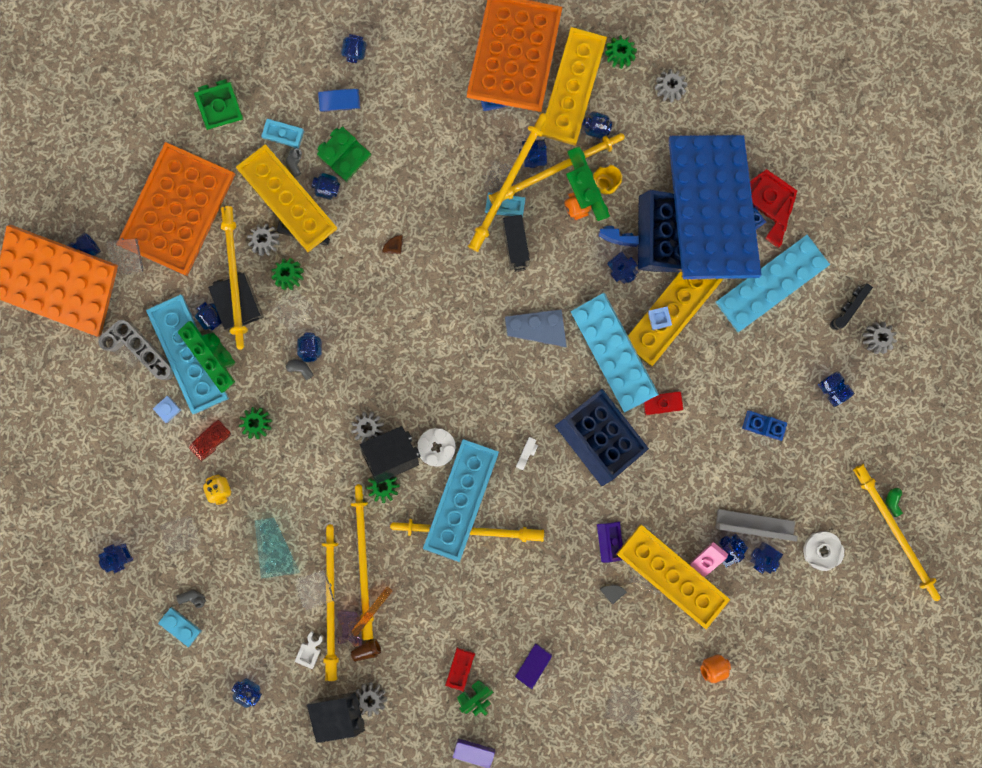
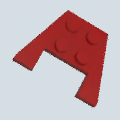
M766 169L750 181L752 202L754 208L775 222L764 239L779 248L783 243L784 233L788 226L787 223L798 190Z

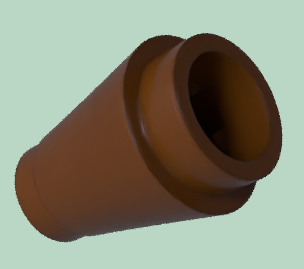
M370 639L352 650L351 657L354 662L376 658L378 654H381V647L376 639Z

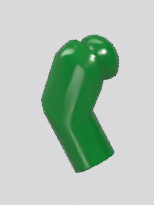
M899 488L891 489L885 500L887 507L894 517L903 514L898 506L902 496V490Z

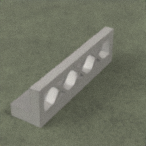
M720 509L717 511L716 529L797 542L798 536L794 535L795 521Z

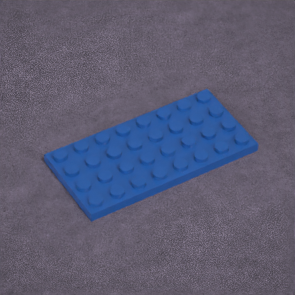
M744 135L670 136L668 142L682 278H760L762 274Z

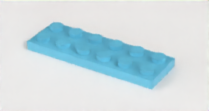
M806 235L762 267L760 278H747L715 303L736 331L740 332L830 264L810 237Z
M605 293L570 311L624 412L659 395Z
M178 295L146 310L191 413L195 415L228 400L229 397L226 391L223 393L219 391L178 334V330L188 321H192L196 326L184 296Z
M464 439L462 440L426 538L424 550L460 562L497 460L498 451Z

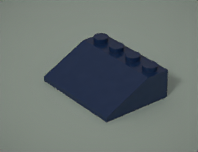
M649 190L639 195L638 270L682 272L674 193Z
M603 389L599 390L554 425L601 486L613 481L649 450L648 446Z

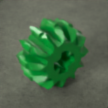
M621 35L618 37V40L613 37L611 43H607L606 48L608 50L605 51V56H608V63L613 61V68L619 64L620 69H623L624 64L629 67L631 61H635L637 49L633 48L635 42L629 43V36L625 40H623Z
M282 258L281 264L275 262L277 268L271 269L274 273L271 278L275 281V285L277 287L281 286V289L284 291L287 288L293 290L294 285L299 287L300 283L298 281L304 280V277L301 275L304 273V270L300 268L301 264L298 261L294 262L292 258H289L288 261Z
M251 407V413L245 410L244 414L247 417L240 416V420H243L244 423L239 424V427H245L242 434L249 433V439H252L254 435L256 439H260L261 434L267 436L265 429H272V427L267 426V423L272 422V419H266L269 416V412L263 413V408L256 410L255 407ZM253 420H259V423H257L259 424L258 427L252 426L254 424Z
M393 477L392 479L380 482L381 484L386 482V486H388V489L382 492L379 490L381 488L378 487L379 483L376 484L374 479L369 478L368 481L373 483V485L367 486V489H373L369 496L371 497L376 494L374 499L376 502L380 499V496L382 503H386V496L392 501L393 497L390 493L398 495V492L393 490V488L400 487V484L393 485V482L398 478Z

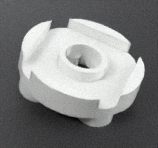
M433 428L421 435L418 440L417 449L423 462L430 466H443L453 458L456 444L449 432ZM434 442L437 444L441 443L442 445L439 453L431 450Z
M824 531L812 533L804 544V558L813 568L828 571L842 562L844 547L841 545L840 539L832 533ZM826 546L828 554L821 556L819 549Z

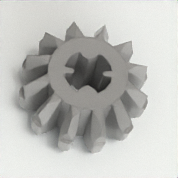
M672 69L668 71V74L663 71L661 77H657L656 82L658 84L655 85V90H659L657 97L664 96L663 102L669 98V101L673 103L674 99L679 101L681 95H685L686 90L684 88L688 84L684 82L685 75L678 76L679 70L675 74H673ZM671 83L674 88H670L668 84Z
M265 223L263 229L260 224H257L258 230L251 228L250 231L253 235H247V238L252 240L248 243L249 247H253L252 252H258L260 256H263L265 252L269 256L271 255L270 249L275 252L277 251L274 244L280 245V241L276 240L280 235L275 233L276 229L274 227L269 228V225ZM262 237L267 239L265 243L260 240Z
M875 322L872 326H868L866 328L868 333H863V336L867 338V340L863 341V344L869 343L867 350L873 349L874 354H879V352L885 354L887 349L892 350L894 348L892 343L897 342L893 338L897 333L891 332L893 326L886 327V322H881L880 324Z
M362 412L363 419L357 415L355 418L359 423L352 422V425L357 426V429H353L351 432L359 433L355 439L359 440L362 437L361 443L365 442L367 438L370 440L372 437H377V432L380 434L384 433L383 430L378 429V427L384 426V423H376L381 417L376 416L373 419V412H370L369 417H367L366 412ZM369 422L371 423L372 431L365 433L363 426L368 425Z
M370 682L369 688L366 684H362V690H356L359 708L362 707L361 715L368 711V717H371L372 711L379 715V709L384 710L385 705L383 703L387 702V697H383L386 693L385 690L378 691L381 686L380 684L373 688V682ZM369 695L372 696L373 703H369L367 699Z

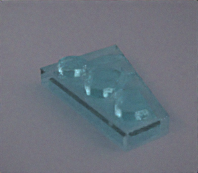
M275 518L254 520L261 579L300 573Z

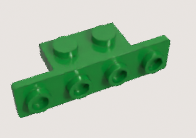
M580 146L569 150L568 155L575 170L566 175L581 209L591 205L597 221L609 218L608 207L602 199L600 189L597 187L593 173L586 162L584 152Z
M188 321L178 330L180 337L219 391L223 393L235 383V380L227 371V368L233 366L236 362L225 349L219 337L214 332L201 335L192 321Z

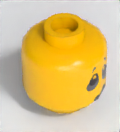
M213 475L207 478L206 483L203 485L207 500L210 503H216V505L226 503L228 501L227 498L232 493L228 480L220 475Z

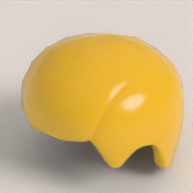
M614 165L604 168L599 167L593 174L597 187L605 195L614 193L622 183V173Z

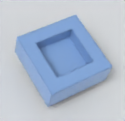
M668 306L648 311L652 330L672 326Z
M166 396L153 408L165 423H168L181 411L169 396Z

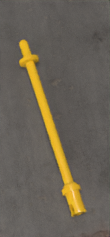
M545 113L540 114L534 127L528 126L527 129L531 133L482 225L475 228V234L467 246L468 248L479 252L485 238H488V228L537 136L542 137L544 135L540 130L547 119Z
M619 133L609 139L607 136H603L601 143L583 151L585 159L604 149L608 152L612 151V145L624 140V134ZM570 158L511 186L503 201L513 199L516 192L573 165ZM499 191L488 195L492 204Z
M225 206V209L221 207V229L225 231L234 318V327L230 329V333L235 335L237 349L242 350L244 348L243 334L248 331V328L242 326L233 236L236 222H234L233 207Z
M864 464L856 466L852 470L861 482V488L868 490L921 578L920 588H927L933 600L939 601L941 597L933 585L937 580L928 577L877 492L875 479L871 478Z
M357 484L355 485L356 503H351V506L356 507L362 604V614L358 619L361 622V640L374 639L372 626L374 616L370 614L363 507L368 505V502H363L362 485Z
M409 518V523L393 522L390 524L392 530L408 531V536H411L412 531L429 532L431 527L430 524H414L411 518ZM472 527L470 535L519 538L522 542H526V540L544 541V529L537 530L523 527L520 530Z
M332 524L326 526V542L322 543V546L326 547L327 655L323 658V663H325V681L338 680L337 663L339 662V658L335 655L334 547L338 546L339 543L334 542V527Z

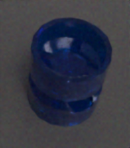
M86 232L76 238V243L70 242L66 245L93 256L101 252L98 245Z
M839 371L831 374L818 384L822 392L828 394L827 399L833 407L842 404L855 394L849 384H844L845 379Z

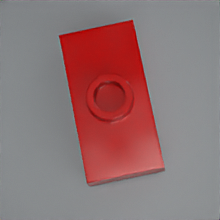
M681 391L659 394L643 403L645 416L684 410Z
M459 647L456 648L445 686L464 692L475 652Z

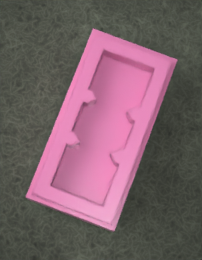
M712 542L689 565L705 577L727 559L728 553Z

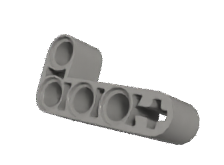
M119 320L100 336L98 343L103 350L115 352L125 344L157 379L169 380L174 376L170 363L132 323ZM127 325L128 331L122 335L121 327ZM109 338H112L114 343L108 348L106 342ZM136 339L141 340V346L139 348L134 347V341ZM153 353L155 358L149 363L147 355ZM159 365V366L162 367V368H167V369L165 370V372H166L167 374H166V375H162V374H161V373H162V370H161L159 367H156V366Z

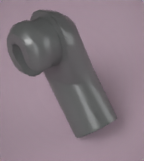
M299 148L292 149L286 159V164L293 177L301 175L297 166L302 155V151Z
M292 359L286 364L288 372H301L305 380H309L314 376L304 361Z
M190 590L176 596L179 604L190 601L194 603L196 608H202L206 602L204 595L196 590Z

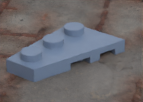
M562 309L505 317L508 337L567 347Z

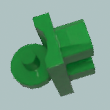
M478 680L471 686L476 693L473 698L466 691L457 697L461 705L459 709L465 714L472 711L475 716L480 712L486 716L488 714L486 708L491 704L487 698L494 692L490 687Z

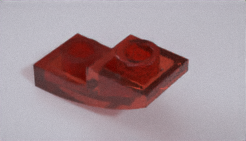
M218 419L201 433L188 448L202 462L216 451L218 445L231 436V432Z

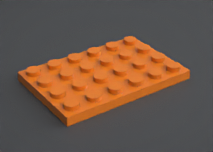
M487 0L467 90V98L541 112L562 7L530 0Z
M165 142L117 245L188 276L236 174Z
M7 225L0 255V300L99 337L103 331L118 265L19 227Z

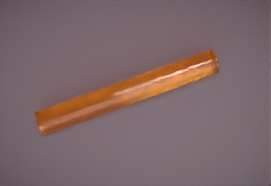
M389 587L383 590L350 633L353 636H358L393 592Z

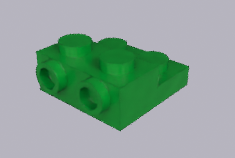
M227 79L217 81V86L209 88L207 84L197 87L198 91L194 92L206 130L244 119L232 81L227 82Z
M342 126L340 129L336 128L330 134L331 139L327 143L322 142L319 145L317 155L347 182L372 154Z

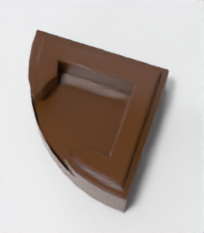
M397 235L388 240L382 249V253L401 255L403 235Z

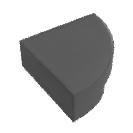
M606 585L600 588L612 605L627 593L625 589L617 585Z

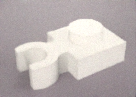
M528 438L516 465L517 468L523 470L529 456H534L538 447L535 444V439Z
M311 631L308 635L309 643H302L295 659L296 663L311 669L314 668L321 649L316 647L323 641V635L319 637L318 641L313 640L314 631Z

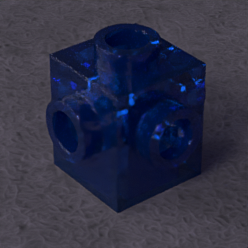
M545 139L534 141L524 160V167L536 168L547 165Z
M622 251L607 263L612 270L610 274L616 282L620 280L623 284L626 282L630 283L637 277L636 274L639 273L636 269L638 264L632 257L627 258Z
M736 533L730 537L726 535L718 542L720 544L719 547L728 553L727 559L722 562L726 568L734 563L741 562L745 558L744 553L748 547Z
M762 542L759 548L756 547L751 553L750 557L752 558L750 562L754 564L753 568L761 574L764 572L771 574L772 571L775 572L780 565L779 560L783 554L767 543Z
M126 543L116 547L114 544L107 546L103 549L104 552L98 555L99 565L106 573L111 571L114 574L125 569L124 565L133 561Z

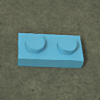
M267 119L261 137L299 148L304 129Z
M488 195L485 213H488L492 206ZM513 196V199L503 201L496 214L504 216L522 215L523 217L525 197Z
M172 607L158 623L187 647H190L202 632V630Z

